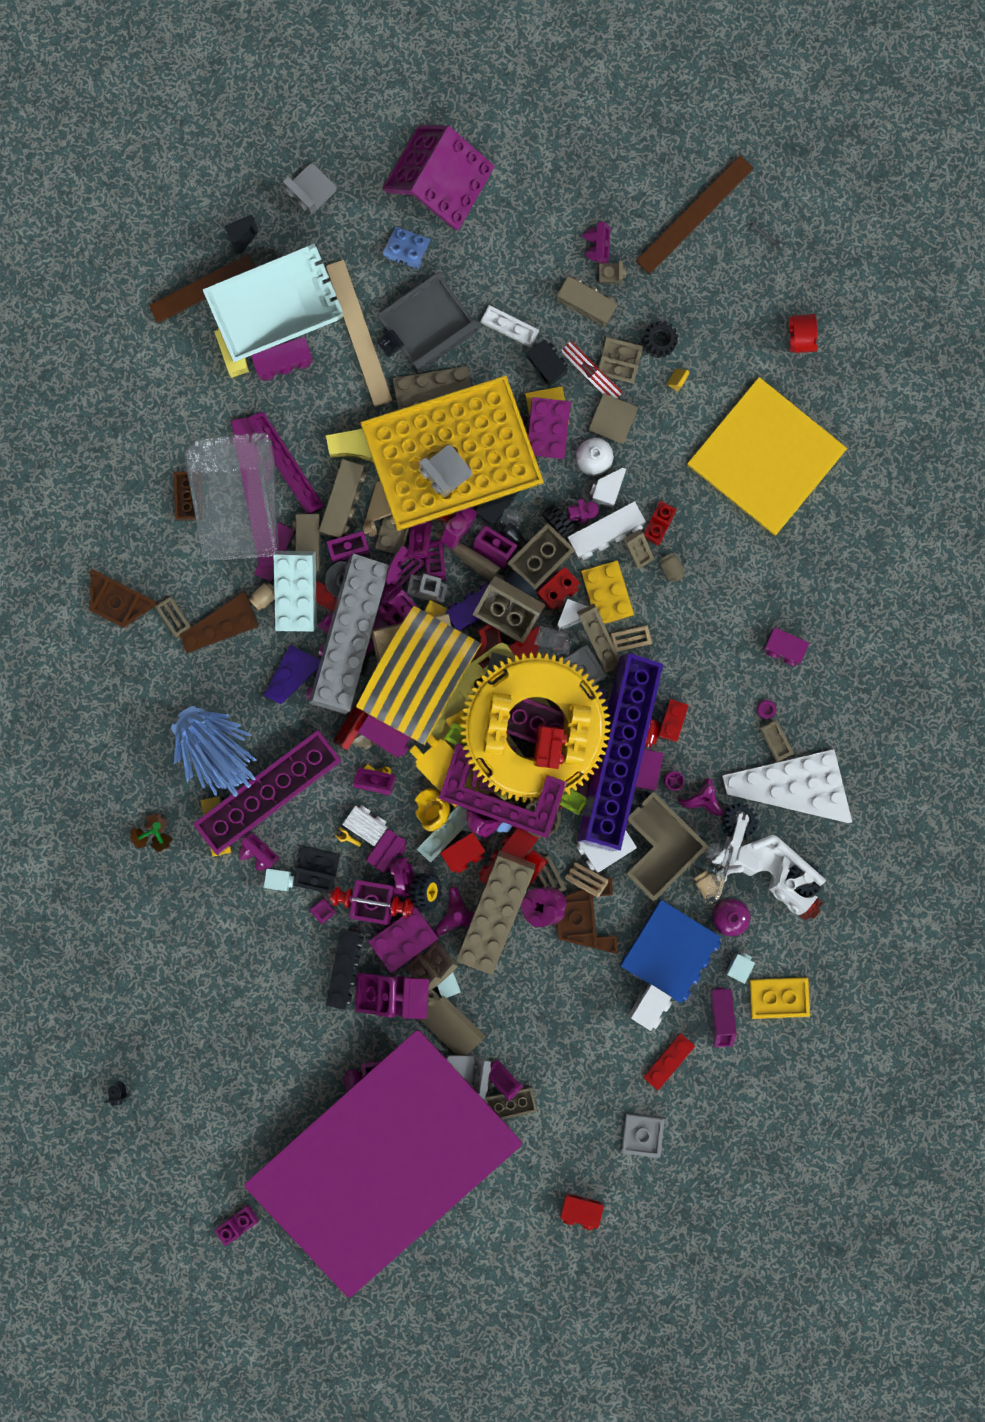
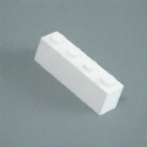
M633 502L567 537V542L575 549L574 554L577 560L580 558L586 560L593 555V551L597 549L603 551L610 546V542L614 540L620 542L626 538L625 534L631 531L634 533L639 529L642 530V525L646 521L636 503Z

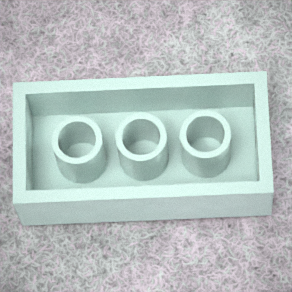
M277 551L274 554L275 631L314 632L316 629V551Z

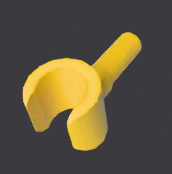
M338 828L343 832L342 836L335 834L338 840L351 842L358 847L361 846L362 843L349 836L344 828Z

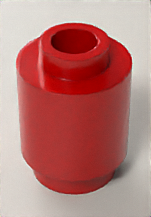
M650 721L645 747L651 748L652 745H656L660 731V722Z

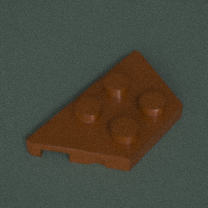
M91 569L89 611L125 629L158 604V602Z

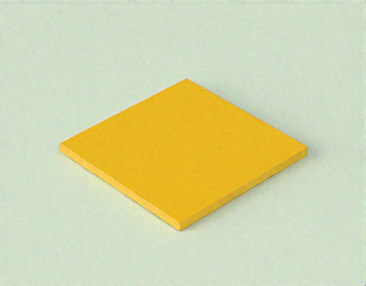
M759 377L687 465L776 536L847 448Z

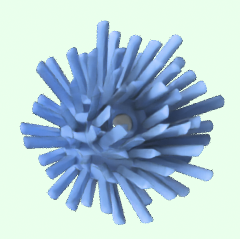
M191 706L178 714L180 718L176 724L172 723L171 730L175 735L174 764L177 760L180 762L182 752L187 782L189 781V775L191 779L193 778L190 763L191 755L201 786L205 788L203 775L214 795L217 796V791L212 784V780L217 788L223 789L224 787L226 789L227 787L235 797L238 795L235 787L239 786L242 782L247 788H250V783L246 779L250 777L252 780H255V777L245 767L248 765L233 751L248 763L250 760L247 757L252 761H256V759L222 731L242 741H245V739L231 730L246 736L252 735L238 729L241 726L240 724L224 720L229 718L227 714L207 712L202 707L196 708L195 706Z

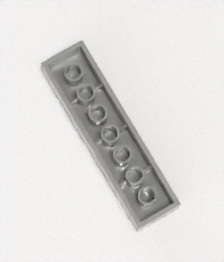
M352 554L349 557L311 692L310 704L343 714L350 712L390 565L356 554Z

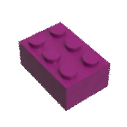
M532 397L527 436L534 456L564 459L571 401Z
M415 907L412 915H409L408 918L401 917L368 942L390 973H392L438 940L439 937L419 909Z

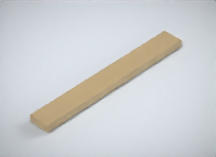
M341 260L329 264L326 268L336 297L343 310V317L374 407L393 402L345 262Z

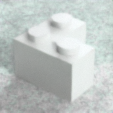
M649 984L641 999L636 1001L628 1015L648 1030L656 1029L662 1020L660 1015L663 1011L667 1012L672 1004L670 999L672 997Z

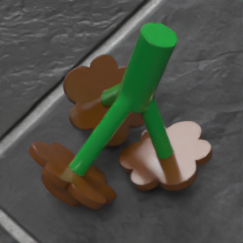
M156 813L155 816L149 814L146 817L145 828L149 829L147 832L143 833L141 828H132L130 830V840L137 849L146 847L148 835L150 834L156 835L152 838L153 843H151V848L155 849L156 852L168 849L173 841L171 836H167L165 833L159 834V832L164 831V827L167 825L166 818L161 817L159 813Z

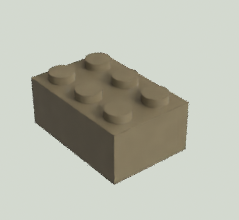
M547 523L507 563V568L521 575L537 591L574 554L575 549Z
M495 576L488 585L473 615L523 644L545 604Z

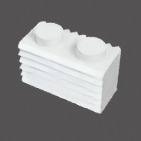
M363 805L360 807L355 806L343 823V826L375 847L388 828L385 826L386 821L379 816L374 818L369 815L371 811Z

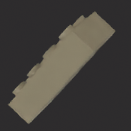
M532 1086L521 1088L510 1101L502 1093L485 1097V1102L501 1119L537 1112Z

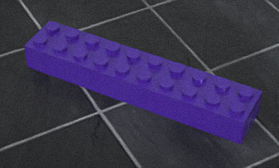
M631 653L619 657L607 713L610 716L605 718L606 721L610 722L609 725H605V728L610 729V732L605 733V736H608L610 739L603 742L608 745V747H602L601 749L606 754L599 755L603 761H596L599 768L593 769L594 775H592L577 838L578 842L608 851H621L663 668L661 663Z

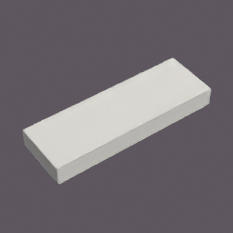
M488 305L480 321L481 324L530 348L539 333L538 329Z

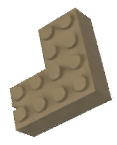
M653 791L640 803L642 808L636 807L629 814L628 823L652 847L625 874L652 901H655L709 846Z

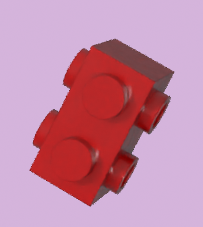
M563 567L537 592V597L550 611L554 608L558 610L565 603L563 599L567 595L572 597L579 590L577 586L580 582L566 567Z

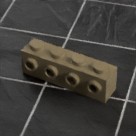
M342 459L319 529L321 535L333 539L348 535L350 526L347 525L349 519H353L356 510L353 506L355 501L360 499L362 490H359L361 483H365L367 477L365 466Z

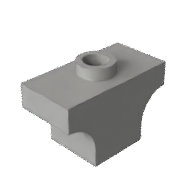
M427 574L421 576L410 575L406 594L443 604L447 584L442 583L441 578Z

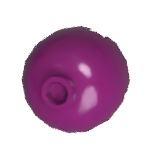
M734 898L723 899L713 908L712 923L715 929L722 935L729 937L738 936L749 927L751 920L750 911L741 900Z

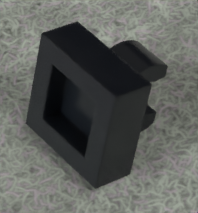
M394 330L387 332L378 341V344L388 357H392L404 346Z

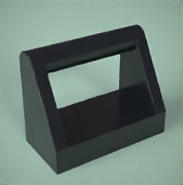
M252 215L225 226L236 254L244 252L259 232Z

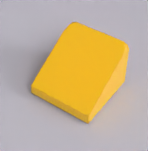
M676 369L668 380L667 385L679 391L688 378L689 371Z

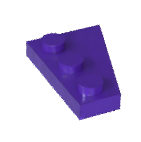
M290 645L264 696L282 705L318 669L320 659Z

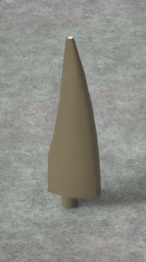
M436 531L435 534L440 539L442 533ZM459 542L454 548L448 547L467 566L489 583L495 576L502 580L505 578V576L500 574L503 570L500 566L463 543Z

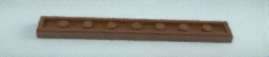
M740 155L636 260V263L650 275L753 171L754 167Z

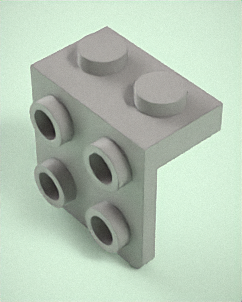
M309 164L294 180L288 176L283 181L285 193L290 198L293 197L297 201L298 206L310 215L337 191L336 186L314 164Z
M451 445L446 446L429 460L425 457L419 462V472L425 479L428 478L430 480L433 490L437 494L440 493L443 498L472 476V470Z
M447 1055L446 1059L485 1100L488 1091L487 1084L491 1071V1061L475 1055Z

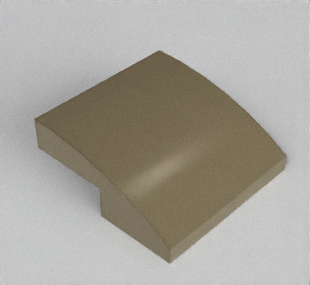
M606 337L599 370L608 378L634 384L643 346Z
M603 393L589 431L624 444L638 406Z
M435 941L424 955L418 953L407 969L415 978L429 979L430 991L443 982L458 966L442 944Z

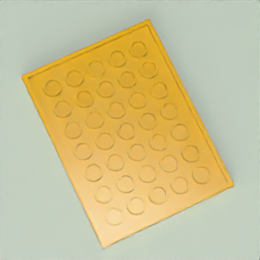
M506 375L360 422L397 531L544 483ZM451 445L472 470V476L443 498L440 493L437 494L433 490L430 480L428 478L425 479L419 472V462L425 457L429 460L446 446Z

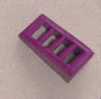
M440 540L430 541L429 549L439 548V551L429 552L428 557L425 558L426 574L441 578V581H446L443 543ZM430 556H440V558L429 559ZM441 563V566L430 567L429 565Z

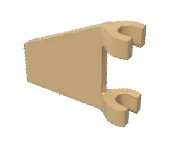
M380 481L376 482L363 525L364 533H369L370 537L377 535V529L374 524L375 520L390 516L391 524H395Z

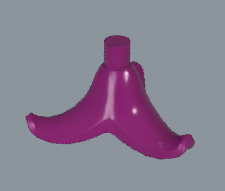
M710 778L705 780V785L692 798L687 800L678 799L680 805L685 808L704 807L715 816H723L722 813L725 811L721 809L716 800L715 787L712 785L713 780Z
M457 887L449 889L448 913L435 929V933L438 936L458 926L469 927L474 915L473 912L466 909Z

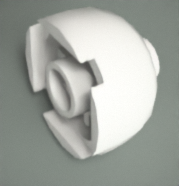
M596 437L582 442L576 453V462L579 469L586 475L593 477L606 473L612 466L614 458L613 450L609 443Z

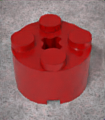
M816 313L798 314L789 317V334H793L790 335V352H817L818 344H816V340L818 339Z

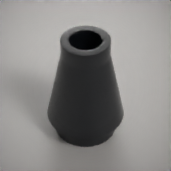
M509 522L500 531V534L515 543L519 550L527 544V541L523 538L515 524L512 525Z

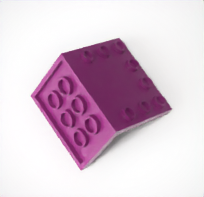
M418 125L382 189L392 194L413 195L451 228L459 230L495 166L449 125Z

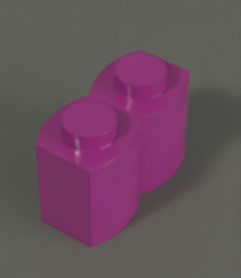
M472 508L456 512L455 516L446 524L440 541L450 548L457 546L462 536L470 530L477 512Z

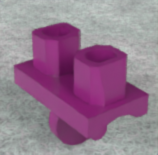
M584 499L578 500L577 505L569 506L567 510L570 522L579 520L580 524H585L587 518H595L599 512L596 503L587 502L584 504Z

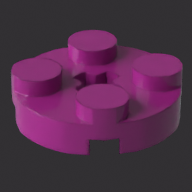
M406 857L397 859L395 864L391 865V874L394 876L396 883L394 885L395 894L402 897L411 896L410 886L415 878L412 864H407L406 861L409 859Z

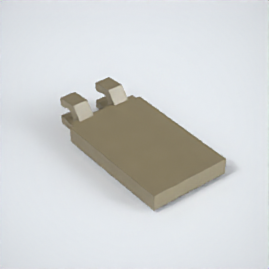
M432 989L428 991L427 1019H420V1021L456 1055H468L486 1036L444 996L440 998Z

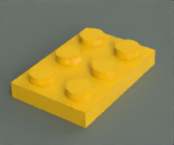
M618 561L581 571L590 604H595L604 624L634 616Z

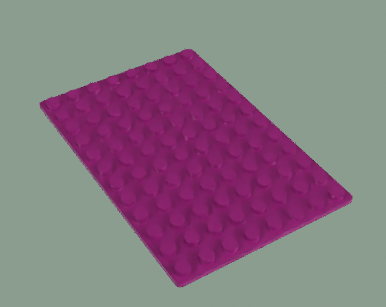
M416 1030L245 1183V1188L335 1285L350 1298L522 1146V1141L420 1030Z

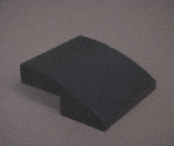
M303 845L294 886L330 894L331 890H333L341 854Z

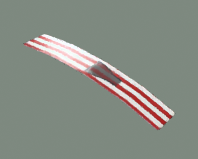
M572 341L562 349V354L602 394L605 393L615 398L622 394V391Z

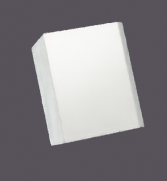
M567 599L556 628L559 632L580 623L577 612L587 606Z

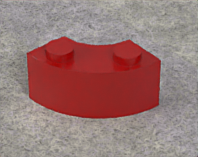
M487 624L478 631L482 645L474 660L495 645L501 643L498 629ZM489 657L479 663L482 669L489 664Z

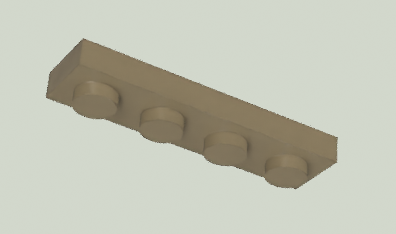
M593 603L578 611L577 614L605 673L617 668L619 655Z

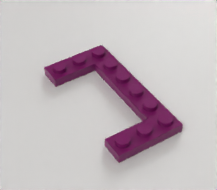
M457 743L439 799L549 838L567 781L547 775L535 812L465 787L472 764H468L471 757H465L469 750H463L462 747L465 745Z

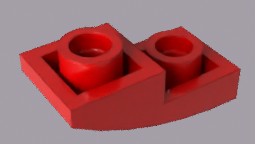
M661 501L659 502L644 532L647 541L657 546L660 545L677 509Z

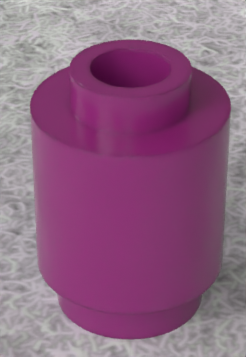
M357 1069L345 1071L346 1075L342 1076L345 1092L362 1079V1074L357 1072Z

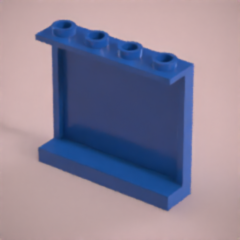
M659 900L620 966L648 984L657 987L681 1004L682 1000L686 1001L691 993L689 989L692 984L696 985L701 977L699 972L702 967L706 968L711 961L709 956L712 951L716 952L719 948L721 937L664 901Z

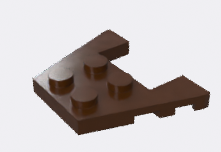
M607 878L608 884L600 896L613 895L612 878ZM593 885L589 886L595 890H598V888ZM583 889L565 896V915L557 923L558 940L617 954V936L596 937L593 897L596 896Z

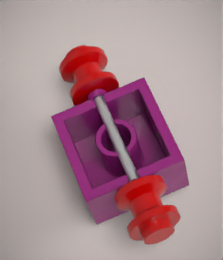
M356 880L354 893L352 889H348L346 892L341 891V888L336 886L335 890H331L330 901H332L333 906H337L338 903H344L345 908H349L351 905L350 919L392 925L393 916L397 913H402L404 918H408L409 915H412L414 909L411 899H406L405 902L399 901L394 891V885Z

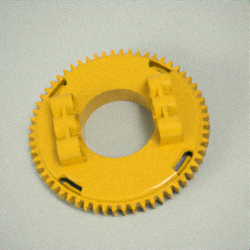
M529 652V658H526L525 654L522 653L521 659L514 655V661L507 657V664L499 661L501 667L498 668L496 665H493L495 670L493 672L487 669L488 676L481 675L482 683L476 680L478 688L471 687L474 694H467L471 700L464 701L468 708H462L466 716H460L461 719L465 720V723H460V727L465 728V730L460 731V734L465 735L461 742L467 743L462 749L469 750L465 757H471L468 764L475 763L472 770L479 769L476 776L480 777L483 775L484 777L481 780L483 783L489 780L487 784L489 788L495 785L494 792L501 789V796L508 792V799L515 795V801H518L519 797H522L524 803L527 798H529L531 803H533L534 798H537V801H539L547 775L566 781L576 772H579L567 781L564 791L570 794L571 787L577 790V783L583 786L581 781L583 778L587 781L589 780L588 773L594 775V772L591 770L592 767L598 769L596 761H603L599 755L606 754L601 749L602 747H608L603 742L610 739L608 736H605V733L610 732V729L605 728V725L610 724L605 718L610 715L603 712L608 709L607 706L601 705L606 700L603 698L599 699L603 693L600 691L595 692L599 686H591L594 680L589 679L587 681L586 679L589 674L581 675L583 672L582 668H579L577 671L575 670L577 664L574 663L569 667L570 660H566L563 664V657H559L558 661H555L556 655L554 654L551 656V659H548V653H545L543 658H541L540 652H537L536 657L533 656L532 652ZM504 669L507 670V675L501 678L499 681H497L494 685H490L488 683V681L492 683L495 679L504 674ZM580 682H581V685L585 688V690H586L587 693L589 694V696H590V697L592 696L593 699H589V698H588V696L586 695V693L584 692V690L580 687ZM531 697H542L553 701L560 708L564 716L563 729L564 733H567L566 744L562 745L561 753H564V761L562 765L559 764V769L537 767L533 764L534 758L521 756L508 745L506 738L510 710L520 701ZM478 758H483V760H484V762L486 763V765L491 769V771H492V775H491V776L488 774V773H489L488 769L484 766V764L482 763V761H481L480 759H478Z

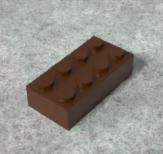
M174 472L175 520H201L199 472Z

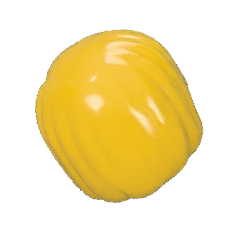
M433 788L424 789L415 798V802L418 804V808L415 811L416 816L422 823V827L427 831H435L441 828L447 822L450 815L449 802L439 799L441 792Z

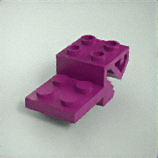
M357 973L355 1012L383 1017L401 1016L402 1018L427 1019L429 979Z

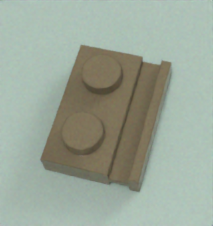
M390 516L384 517L375 549L396 555L402 546L405 547L410 527L397 531L395 524H391Z

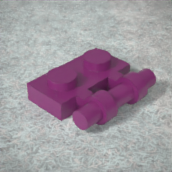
M399 588L387 600L390 607L385 609L381 605L377 611L380 613L381 619L387 621L391 626L403 623L413 606L417 607V605L403 589ZM395 613L401 617L398 621L392 617Z

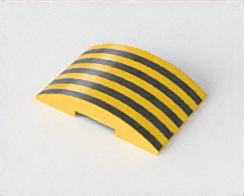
M413 606L381 658L356 707L425 745L482 643Z

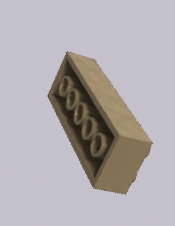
M499 850L459 950L457 962L493 975L536 864Z

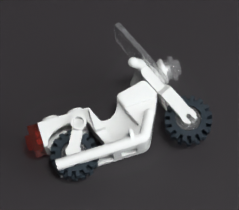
M735 803L722 813L723 816L720 819L723 821L720 823L721 827L724 826L725 828L723 832H728L724 848L722 849L720 847L721 844L718 842L716 845L712 843L705 851L707 853L706 858H710L711 862L715 864L705 904L711 905L718 901L724 882L727 881V875L743 872L752 876L760 871H769L772 877L768 889L775 898L784 902L792 913L799 915L804 921L809 918L814 919L820 913L819 907L823 903L817 896L808 897L819 892L826 881L821 876L823 874L822 871L818 872L819 867H814L815 863L813 862L808 863V861H804L776 835H770L740 847L742 840L753 834L754 830L757 829L758 819H755V817L758 815L757 813L753 814L752 811L754 809H749L748 804Z

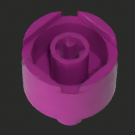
M545 886L530 890L522 900L521 908L525 919L533 927H545L556 924L563 919L566 899L560 890Z

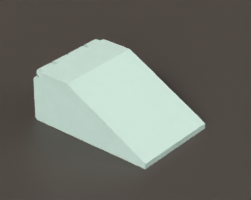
M315 244L203 289L233 362L338 321L344 316L338 299L331 302L330 298L336 296L331 281L325 284L323 280L329 278L324 264L316 265L315 263L322 260Z

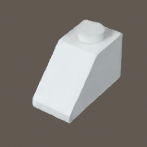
M621 468L599 479L597 485L593 484L590 495L593 496L592 501L613 508L626 469Z

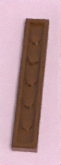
M247 254L150 304L149 306L156 322L161 323L205 300L206 297L203 289L255 268L250 255Z

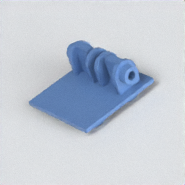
M395 227L383 254L387 259L397 261V263H400L402 260L403 265L407 262V266L413 267V269L420 268L421 259L431 239Z

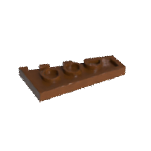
M246 591L180 635L187 654L259 627Z

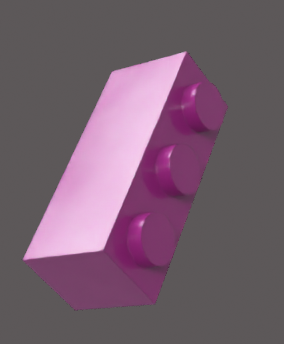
M305 337L251 355L257 375L260 380L264 381L272 380L274 375L280 373L287 375L292 372V369L298 367L300 369L310 366V363H313Z

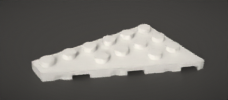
M834 749L722 776L726 795L845 823L852 822Z

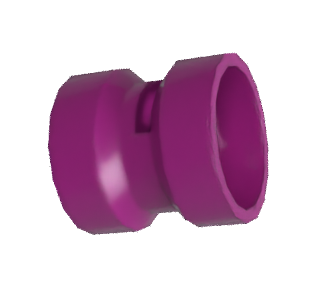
M677 771L668 773L664 778L665 787L670 791L681 789L685 781L684 776Z

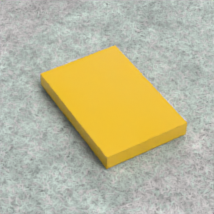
M808 977L750 979L751 1018L810 1017Z

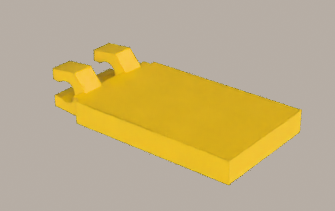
M431 734L427 742L432 747L424 754L416 745L412 746L409 751L417 759L415 766L441 792L455 750L445 739L442 740L440 738L437 740ZM471 768L465 787L475 790L479 787L480 781H476V787L471 788L473 770Z

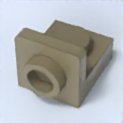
M619 260L618 263H599V284H622L623 278H626V266H623V260Z

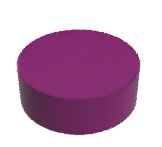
M763 700L757 706V714L762 719H770L776 714V705L770 700Z

